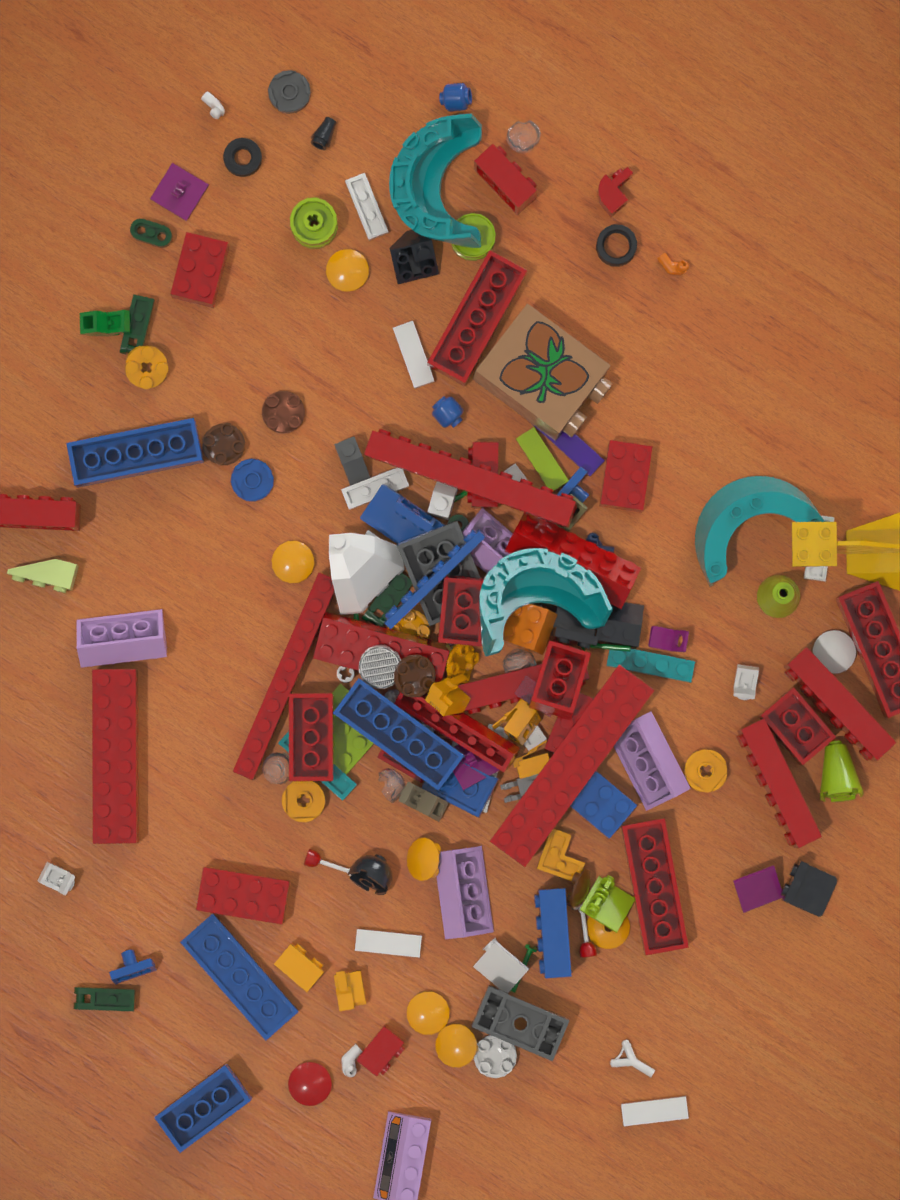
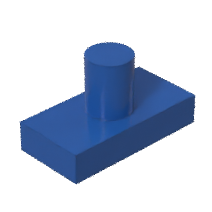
M580 467L557 495L561 496L562 493L572 494L583 503L589 494L578 484L587 474V471Z
M127 950L121 953L125 967L109 973L111 980L118 984L157 970L151 958L137 962L134 950Z

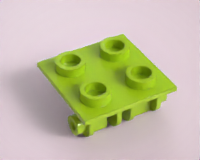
M608 875L604 878L598 876L580 911L617 933L634 903V897L614 886L615 879L612 876Z

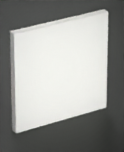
M496 941L473 966L500 990L507 993L529 970L528 967Z

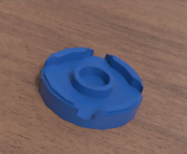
M247 459L241 461L235 466L231 475L233 491L239 498L245 501L256 502L262 500L270 494L273 488L274 477L272 471L266 463L260 460Z

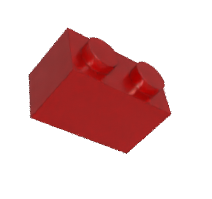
M384 1025L356 1061L376 1077L379 1073L384 1075L391 1066L388 1062L392 1057L398 1058L405 1049L402 1046L404 1041Z

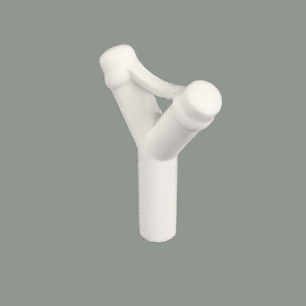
M629 1040L622 1041L621 1052L615 1059H611V1067L633 1066L647 1076L652 1077L655 1070L636 1058ZM623 1051H625L627 1058L619 1059Z

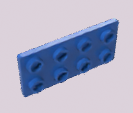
M385 484L381 485L360 516L362 521L397 544L445 526Z

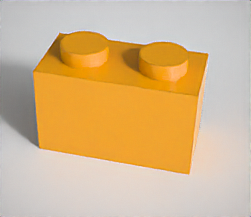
M291 943L274 965L308 992L325 972L321 969L324 965L316 958L312 960L305 955L307 951L297 943L294 946Z

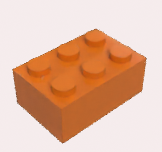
M533 604L525 605L513 612L507 619L504 626L503 641L543 655L557 614Z

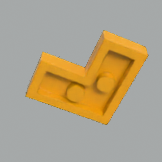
M553 829L548 835L537 869L572 881L575 872L581 873L585 863L565 856L572 835Z

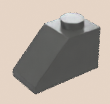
M355 437L334 444L350 486L370 478Z

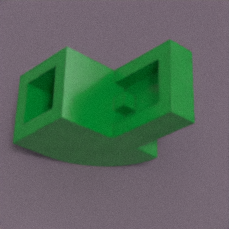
M128 310L79 313L81 335L118 336L120 333L130 332V314Z

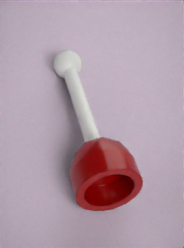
M312 849L308 850L304 865L308 867H316L318 864H322L347 874L350 868L321 860L320 854Z
M579 908L578 911L581 913L584 943L579 949L580 958L597 956L595 945L589 942L585 913L580 911Z

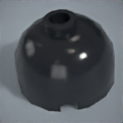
M378 854L360 857L353 863L348 872V875L351 874L350 880L366 891H369V888L376 890V895H385L392 882L391 868L386 863V859Z

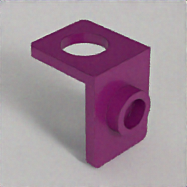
M652 626L648 646L672 652H686L689 631ZM682 635L683 640L681 646L679 647L678 639Z

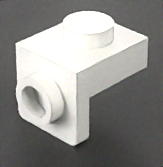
M737 664L733 696L741 700L755 699L759 667Z
M47 862L37 881L66 896L67 892L71 891L74 886L75 876Z

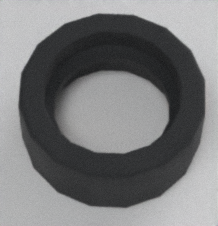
M613 224L606 227L600 232L596 242L598 257L605 264L613 267H620L629 263L637 250L635 234L624 225ZM614 233L624 235L629 242L628 252L620 258L609 256L604 249L606 238Z

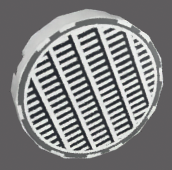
M375 645L368 648L362 655L359 662V673L369 686L374 688L390 687L394 684V671L401 658L390 647Z

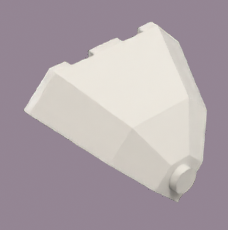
M355 533L329 535L331 577L340 614L363 613L368 608V604L389 586L388 583L405 570L398 547L375 536Z

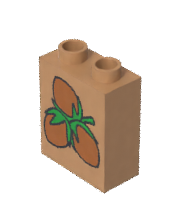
M528 303L476 369L473 377L475 382L554 441L557 440L562 432H565L572 438L587 419V416L581 413L579 409L588 398L598 404L613 384L605 378L611 365Z

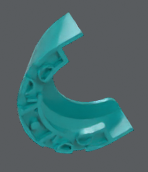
M472 113L441 117L426 123V126L416 133L413 132L402 144L403 148L397 158H394L389 177V191L393 207L396 209L401 220L414 232L446 243L463 247L481 248L480 231L474 226L460 223L452 218L446 211L441 198L442 178L449 164L460 153L478 145L481 141L482 124Z
M767 476L742 478L729 483L717 491L703 508L695 531L697 559L709 586H714V582L721 580L727 574L726 551L728 542L734 531L743 522L761 514H778L795 522H825L811 500L792 484Z
M524 549L513 552L499 560L487 573L479 595L481 643L485 657L497 654L503 649V632L507 619L517 609L528 604L549 603L557 605L570 612L579 620L582 626L588 629L605 626L613 609L597 577L589 569L586 570L577 564L578 560L564 553L558 555L548 552V549Z

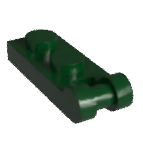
M133 294L129 310L130 332L123 334L120 347L121 354L126 355L135 347L144 346L154 307V299ZM130 338L137 340L136 346L129 344Z
M403 573L399 576L396 575L388 583L389 586L376 597L362 619L383 627L387 619L385 614L394 605L397 607L401 602V598L413 585L411 579ZM376 609L384 613L381 618L374 614Z
M74 987L76 1002H74L73 1009L134 1012L135 989ZM85 994L91 995L90 1003H85Z

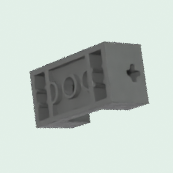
M488 985L471 1026L553 1061L568 1026L569 1019L552 1011H546ZM519 1017L527 1021V1026L523 1030H518L514 1026V1021Z

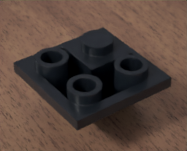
M408 230L389 248L397 284L439 275L432 239L424 237L413 230Z

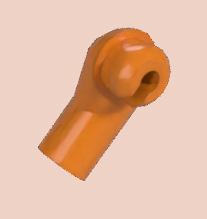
M666 253L657 258L665 271L670 275H683L689 268V264L684 260L672 262Z

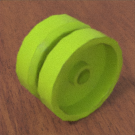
M320 198L304 199L292 210L290 216L291 231L295 240L303 247L321 249L329 245L336 236L338 230L336 213L333 207L325 200ZM311 222H318L317 226L315 224L313 227L310 226Z

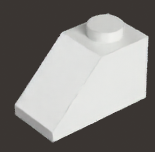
M436 482L428 514L449 520L458 489Z

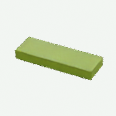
M534 427L516 438V441L546 487L555 491L569 481Z

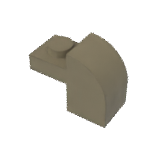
M407 782L398 800L438 822L449 803L410 782Z

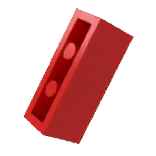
M473 442L472 447H468V460H472V465L479 467L480 464L493 468L492 472L498 474L499 442ZM467 492V503H471V508L497 509L498 503Z

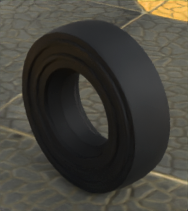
M237 138L226 146L223 160L226 168L233 175L247 177L259 169L262 162V153L254 141L248 138ZM241 149L247 150L251 154V160L246 165H239L234 160L235 153Z

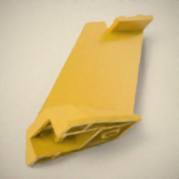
M900 513L847 530L846 541H837V522H792V567L837 566V553L846 554V571L848 575L873 583L879 581L882 586L900 591Z

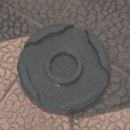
M292 70L282 71L275 75L270 82L268 88L269 100L273 107L280 112L287 114L297 113L304 109L309 102L311 95L310 85L302 74Z

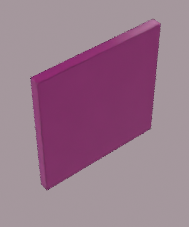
M172 163L150 200L187 221L209 184Z
M459 744L453 747L464 755L453 771L463 791L486 778V776L471 767L489 776L500 771Z
M774 865L733 881L743 913L783 897L780 895L782 890Z

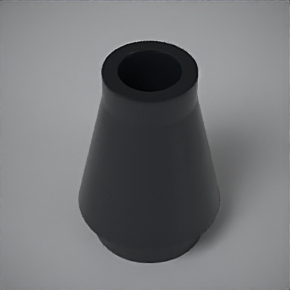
M325 117L321 125L312 134L310 143L320 150H326L327 147H330L337 122L330 117Z

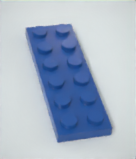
M472 529L463 538L465 543L462 546L456 545L448 553L449 558L445 562L440 560L432 568L434 573L429 578L425 575L417 583L416 586L418 588L413 593L410 590L401 598L402 604L398 608L394 605L385 614L387 618L385 624L392 629L485 538V535L479 529L476 532Z
M214 913L180 942L265 1040L269 1039L299 1012Z

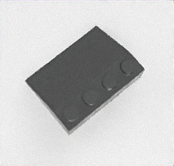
M457 521L397 544L415 590L418 588L416 586L417 583L425 575L429 578L434 573L432 568L440 560L445 562L449 558L448 553L456 545L460 547L465 543ZM471 553L447 574L449 576L480 578ZM444 578L420 600L429 626L440 622Z

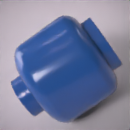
M464 83L445 85L443 92L439 94L440 104L444 105L448 112L466 110L472 104L470 87L467 88Z
M443 396L432 406L434 409L432 416L443 428H447L450 425L454 428L463 420L460 416L463 414L464 409L451 396L447 398Z

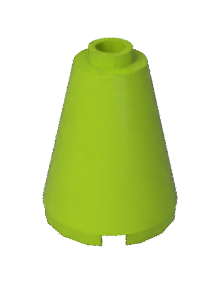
M773 575L760 584L757 591V602L766 615L774 618H783L792 614L799 605V588L789 577ZM782 591L785 597H781L779 592Z
M842 741L830 742L825 747L820 800L826 802L825 798H831V802H842L856 799V794L862 797L864 795L847 745L842 744Z

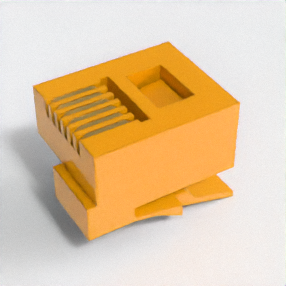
M460 674L451 679L446 678L443 681L432 683L425 701L432 705L434 709L436 708L442 716L464 712L471 698L458 685L468 678Z
M520 699L517 705L510 712L504 714L505 716L497 721L492 728L495 730L501 724L508 722L503 729L506 735L512 741L523 746L541 721V718L536 710L529 708V704Z
M547 740L529 750L526 755L515 758L513 766L517 769L520 779L539 774L548 762V753L523 760V757L535 752Z
M361 970L347 973L345 971L336 972L334 981L339 1011L355 1009L354 1006L367 1004Z

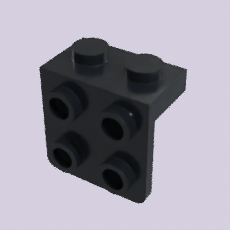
M557 606L555 612L557 618L550 636L557 637L556 641L569 644V640L577 641V646L589 649L590 645H597L596 628H585L570 612Z
M798 861L797 864H793L789 875L792 877L789 884L785 883L780 894L783 896L782 901L821 917L837 884V878L803 861Z

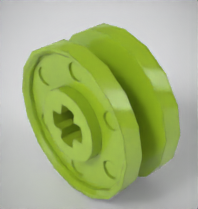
M470 213L463 215L457 221L474 226L480 231L481 248L451 244L452 249L459 257L465 260L477 261L483 259L489 250H492L494 247L496 236L494 226L488 218L481 214Z

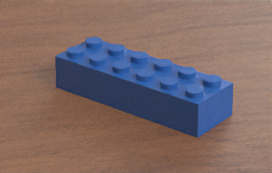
M194 418L66 443L73 481L77 488L204 463Z
M358 678L333 712L334 715L438 791L464 757L462 753L360 678Z

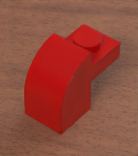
M629 167L624 170L622 168L617 170L611 176L612 180L605 174L599 183L598 201L610 217L628 203V199L619 188L633 176V172Z

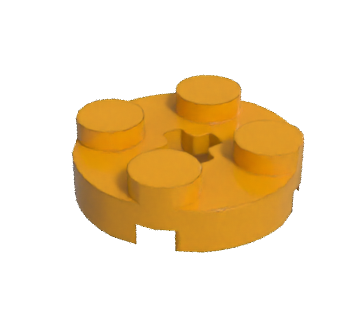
M142 345L135 347L129 352L125 360L127 378L132 384L143 389L158 386L163 382L168 372L166 357L162 351L154 346ZM143 362H145L146 364L149 362L152 363V365L150 366L151 370L149 372L141 371V369L143 368L141 364Z
M703 749L694 752L685 763L684 776L688 784L696 791L706 793L715 791L727 779L726 761L718 752ZM709 765L711 767L709 770L711 775L703 777L700 768L701 766L707 767Z
M293 781L283 792L282 807L293 820L297 822H310L320 816L323 811L325 795L320 786L313 781ZM302 794H306V798H310V803H306V807H302V804L297 802V799H300Z

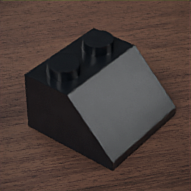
M625 602L622 609L610 604L613 610L605 626L596 628L595 636L598 637V642L638 648L644 605Z

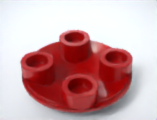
M306 1062L298 1065L291 1072L288 1080L291 1096L298 1103L305 1106H314L322 1103L330 1094L332 1087L329 1072L321 1064L315 1062Z

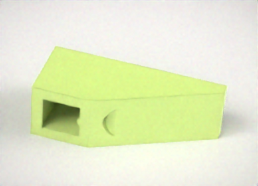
M52 559L8 569L7 574L12 575V580L24 583L25 579L33 581L32 585L45 588L47 584L54 586L53 590L66 593L67 590H73L79 566L74 563Z

